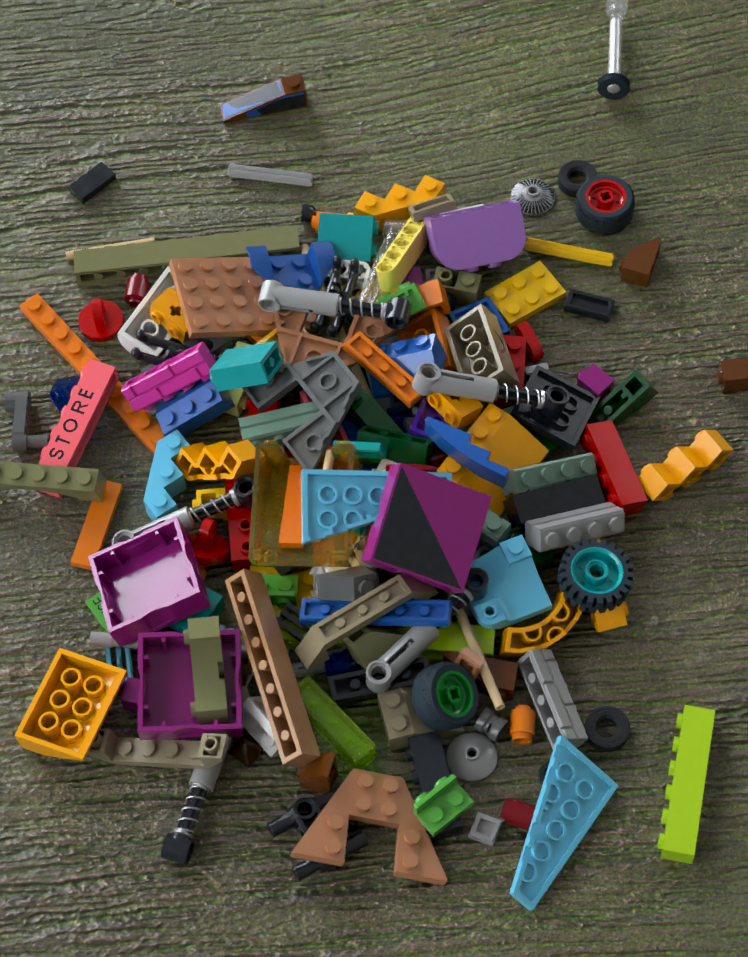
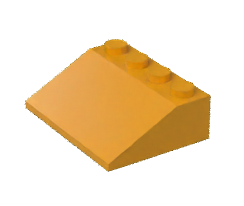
M489 403L467 431V433L472 434L471 444L490 451V461L509 470L539 464L549 453V450L517 420ZM449 455L437 469V472L452 473V482L492 496L488 509L495 514L501 516L505 511L503 501L512 495L504 496L501 487L477 476L457 463Z
M59 648L14 735L21 747L44 756L84 761L128 673L127 670Z

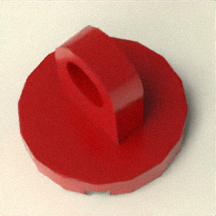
M100 298L92 299V302L82 309L79 313L78 323L81 333L88 337L89 340L105 342L115 338V335L124 325L122 310L117 304Z
M205 518L199 532L189 535L198 565L211 566L212 562L222 564L229 557L230 544L224 537L216 534L217 522L215 520Z

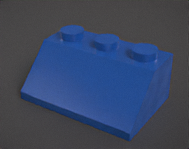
M436 333L408 340H400L391 344L378 345L384 353L413 378L418 366L423 362H432L440 369L444 368L447 354ZM370 374L375 399L394 395Z
M200 379L194 382L195 385L185 392L182 389L175 392L176 395L166 402L163 399L159 400L156 417L163 434L167 436L173 431L178 430L184 437L235 407L229 391L217 392L211 379L205 382Z

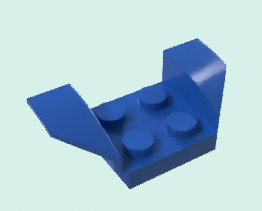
M331 241L312 242L307 254L269 256L266 245L246 247L251 267L265 280H275L286 287L319 291L325 278L333 268L335 253Z

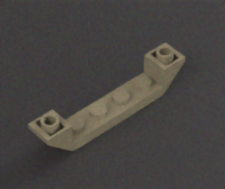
M398 574L313 625L295 652L307 671H310L330 659L326 649L410 599L428 600L437 595L438 592L435 587L421 583L411 576Z
M100 728L87 755L116 765L209 770L223 761L228 735L203 733L201 741L140 740V738L117 737L111 729Z

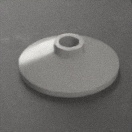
M466 733L458 736L450 743L446 753L448 768L457 778L467 782H477L487 778L494 771L497 764V751L494 744L487 737L478 733ZM475 751L477 754L474 757H470L467 753Z

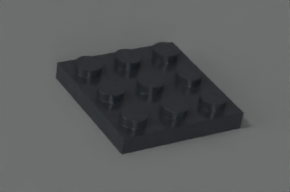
M536 365L525 387L529 391L548 389L552 385H559L565 388L570 397L562 415L558 418H548L535 405L529 404L527 407L526 403L521 402L515 404L510 415L522 426L573 451L600 397Z

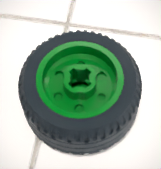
M441 662L424 668L414 679L413 687L411 688L412 706L415 714H417V717L425 726L434 731L445 732L464 727L471 722L478 709L479 696L475 681L468 670L454 662Z

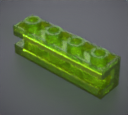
M306 676L298 683L310 724L353 768L362 770L377 757L375 752L376 744L309 676Z

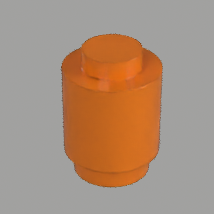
M517 705L515 709L510 711L509 735L515 744L532 743V738L535 737L536 712L528 705Z

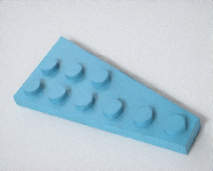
M302 469V545L373 524L378 516L380 498L389 471ZM427 472L452 481V473Z
M562 735L557 736L509 892L528 910H533L619 786Z

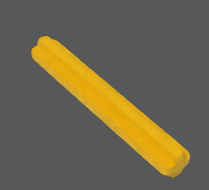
M527 238L525 250L608 267H611L614 261V254L545 240Z

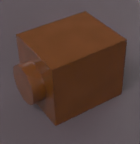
M748 358L720 361L719 370L715 372L717 385H721L722 393L748 390Z

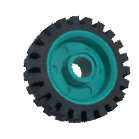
M591 538L590 542H587V539H583L580 541V544L576 542L571 548H568L562 557L557 577L560 592H564L563 597L566 601L571 599L570 604L572 606L580 605L579 610L585 611L586 608H589V613L594 614L596 610H599V613H605L607 609L612 611L616 605L619 607L630 592L634 578V572H632L633 565L629 563L630 558L628 555L623 556L624 550L621 547L617 550L615 549L616 544L613 542L610 545H606L607 540L601 539L600 543H597V538ZM591 574H597L600 577H593Z

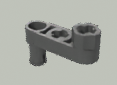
M6 391L4 395L5 411L14 412L12 429L13 451L43 449L50 441L49 434L29 435L31 415L30 391Z

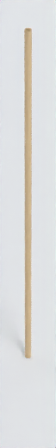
M308 244L300 245L302 254L308 253ZM324 282L322 283L319 291H326ZM328 316L333 325L335 317ZM342 326L337 338L339 342L344 343L347 335ZM359 363L351 368V371L361 383V388L372 396ZM446 592L447 596L454 595L452 593ZM462 607L459 610V614H455L470 650L485 662L480 674L495 709L501 710L505 707V704Z

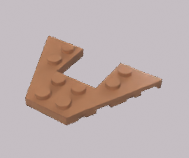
M284 309L274 312L280 352L284 360L283 364L306 361L305 358L321 356L323 353L335 351L349 369L358 363L343 350L344 343L302 332L309 313ZM355 315L345 342L358 331H361L378 346L395 330L389 328L385 321H381L380 318L374 320L369 316L363 318L361 315Z
M355 768L352 769L290 855L293 858L342 867L345 862L348 820H354L397 829L393 876L443 886L447 882V877L428 834H426L425 827L413 814L414 801L404 778Z

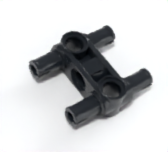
M334 788L317 798L311 796L297 799L294 805L288 808L286 814L267 823L273 838L293 827L303 837L338 789ZM303 809H307L311 811V814H309L308 816H302L299 814V812ZM362 831L347 838L345 861H347L350 854L368 845V841ZM304 860L292 866V871L299 882L318 871L320 873L336 871L340 866Z

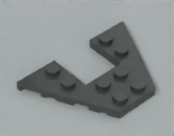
M335 351L323 353L321 356H311L305 358L306 361L295 364L290 362L282 364L269 383L243 387V390L261 413L299 384L318 407L320 412L282 440L303 469H316L362 387L361 383Z

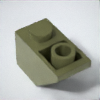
M437 266L433 280L438 279L446 289V292L451 293L457 298L456 305L466 306L479 300L482 288V275Z
M365 626L343 639L342 642L354 661L366 669L371 662L378 660L403 635L392 626Z

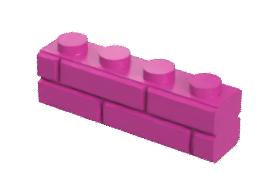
M201 342L126 381L121 392L135 412L142 409L149 411L157 405L156 402L163 399L166 402L176 395L175 392L181 389L183 392L191 389L195 385L194 382L200 379L203 382L209 380V370L216 363V360L210 354L205 343Z

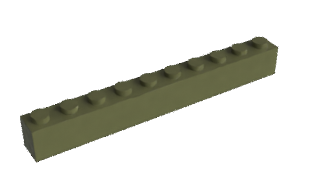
M285 225L276 228L242 230L207 236L173 238L171 240L149 241L137 244L129 243L93 249L85 248L73 251L75 276L78 286L128 280L133 273H141L148 278L158 277L169 266L171 259L249 257L246 247L266 245L269 256L301 254L297 225Z

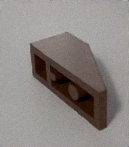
M444 650L443 662H455L459 653ZM484 657L502 700L513 701L519 663ZM479 673L475 680L477 689L490 697Z

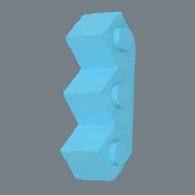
M178 430L157 441L143 499L147 515L152 521L177 511V504L172 498L187 489L184 475L174 463L181 447L189 446V443Z

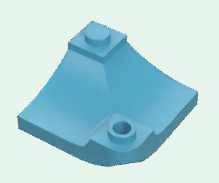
M522 534L499 543V546L472 561L471 568L483 569L489 578L485 597L481 600L467 603L476 621L481 626L488 629H500L552 609V603L545 591L535 567L532 553ZM473 581L470 583V585H472L473 587H479L481 586V583Z

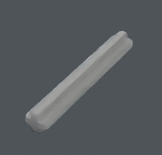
M229 164L227 170L229 177L308 187L313 185L314 180L313 174L238 164Z

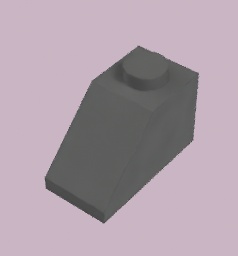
M362 565L317 575L319 600L355 601L376 588V572Z

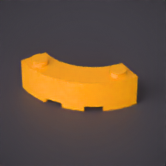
M559 591L556 595L554 606L543 621L528 627H507L502 632L498 657L519 658L530 650L540 649L541 651L549 648L566 635L577 622L582 613L579 610L580 605L572 606L570 604L571 599L566 601L563 597L564 592Z

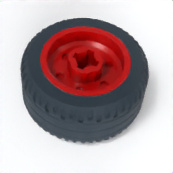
M597 175L587 179L580 186L576 195L575 212L579 222L587 230L597 234H613L623 230L632 220L635 195L631 186L623 179L613 175Z

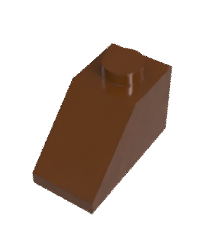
M656 238L628 251L627 257L622 258L619 265V271L622 272L621 281L648 287L660 253L662 239Z
M332 752L320 753L321 756L298 768L297 777L300 779L301 788L323 794L333 789L338 768L336 753Z

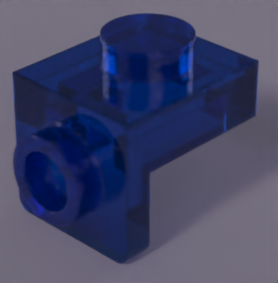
M78 375L55 380L49 398L59 411H62L65 405L67 406L71 390L75 385L77 386L80 380Z
M346 647L327 651L330 658L324 662L327 676L360 670L359 664L354 661Z

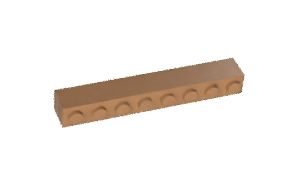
M242 569L225 580L282 765L303 767L321 756L263 575L262 573Z

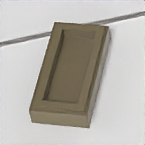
M448 193L408 206L407 208L413 221L417 222L423 220V217L457 209L453 197Z

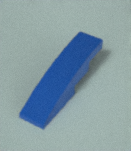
M427 416L425 420V433L441 450L477 476L504 489L508 481V468L490 461V451L471 444L472 434Z

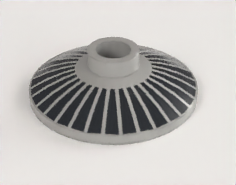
M526 179L513 187L511 200L520 201L522 214L538 216L552 208L555 201V193L552 187L545 181Z

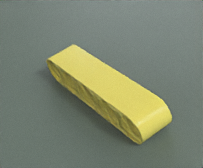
M410 217L376 265L375 269L380 290L388 292L397 289L427 246L428 239L424 219L414 222Z

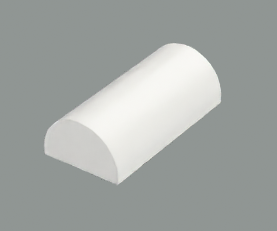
M169 266L118 332L119 342L129 353H131L134 347H137L142 352L159 357L164 350L163 348L138 340L136 338V331L139 329L144 330L146 334L171 341L173 338L164 326L155 323L150 316L151 303L170 286L176 291Z

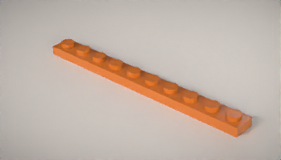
M38 293L19 305L22 313L79 375L90 359L101 362ZM118 380L107 405L154 455L157 441L166 435L163 434L159 423L147 411L142 409L135 412L129 401L122 394L121 389L123 385Z

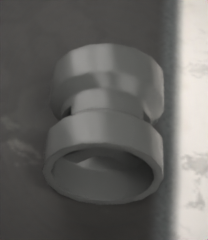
M487 707L478 717L474 729L480 733H487L491 740L498 742L507 730L510 721L504 717L496 716L495 711Z

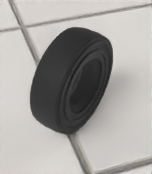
M583 160L569 161L558 172L559 188L570 197L576 198L577 192L582 185L574 184L569 180L572 174H583L586 177V181L591 177L597 176L594 166Z
M601 706L594 709L587 716L584 725L588 736L587 741L593 748L602 752H614L622 748L627 743L631 731L630 722L626 714L613 706ZM605 720L612 721L617 726V733L612 737H603L597 730L600 722Z

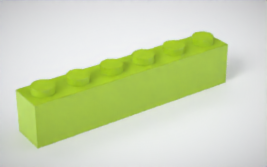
M684 705L683 714H677L675 728L680 729L679 737L674 736L672 752L677 753L675 761L670 760L668 775L673 776L672 785L667 784L664 798L669 800L668 809L663 808L661 824H665V832L659 833L657 848L662 849V859L688 864L693 862L715 710Z

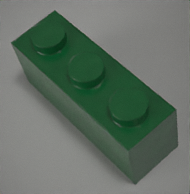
M364 425L358 430L356 442L381 443L387 450L386 459L403 464L430 465L433 441L429 438ZM356 458L360 459L361 462L365 464H380L382 460Z

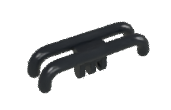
M335 255L333 257L332 273L325 292L340 294V297L345 300L352 298L359 275V260L356 258L351 260L350 275L343 291L342 281L339 279L342 269V258L339 255ZM339 313L335 317L333 325L328 327V333L331 337H336L340 333L345 314L341 315ZM317 314L316 320L310 323L312 333L318 334L322 330L327 315Z
M139 329L136 331V338L138 340L167 349L164 358L142 352L139 348L134 347L131 350V355L137 360L157 366L191 347L146 334L144 330ZM210 353V354L213 355V357L215 358L216 361H217V360L221 357V355H222V353H221V354H213V353Z

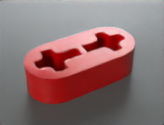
M525 321L515 325V335L527 337L526 356L529 361L534 362L543 359V348L529 323Z

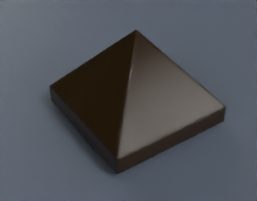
M244 733L243 737L229 751V754L249 768L264 749L257 741Z

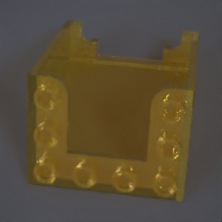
M265 440L263 443H256L248 556L250 562L254 566L352 567L353 545L356 538L355 529L321 539L320 542L305 544L304 548H279L278 542L290 465L300 464L296 458H288L285 450L281 445H278L277 441ZM338 441L336 445L331 447V453L334 457L332 470L364 471V464L355 444L349 441ZM325 455L322 456L316 469H323Z

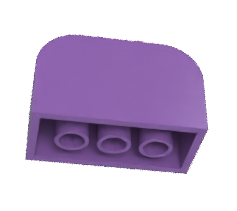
M508 200L423 217L432 257L439 264L450 269L473 272L478 271L479 266L482 265L488 266V268L501 266L502 261L516 257L525 245L526 235L520 201Z

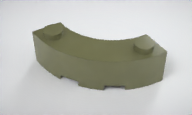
M219 616L188 619V629L183 630L185 645H190L195 701L190 702L192 717H197L198 725L214 724L216 719H218L219 724H229Z

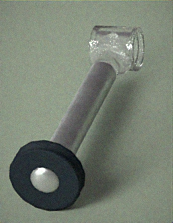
M606 0V16L610 20L608 74L603 75L599 79L597 87L598 93L606 99H620L625 97L630 91L629 79L621 74L623 20L627 17L628 0Z

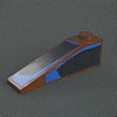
M302 74L279 78L226 101L219 106L223 123L225 124L308 107Z

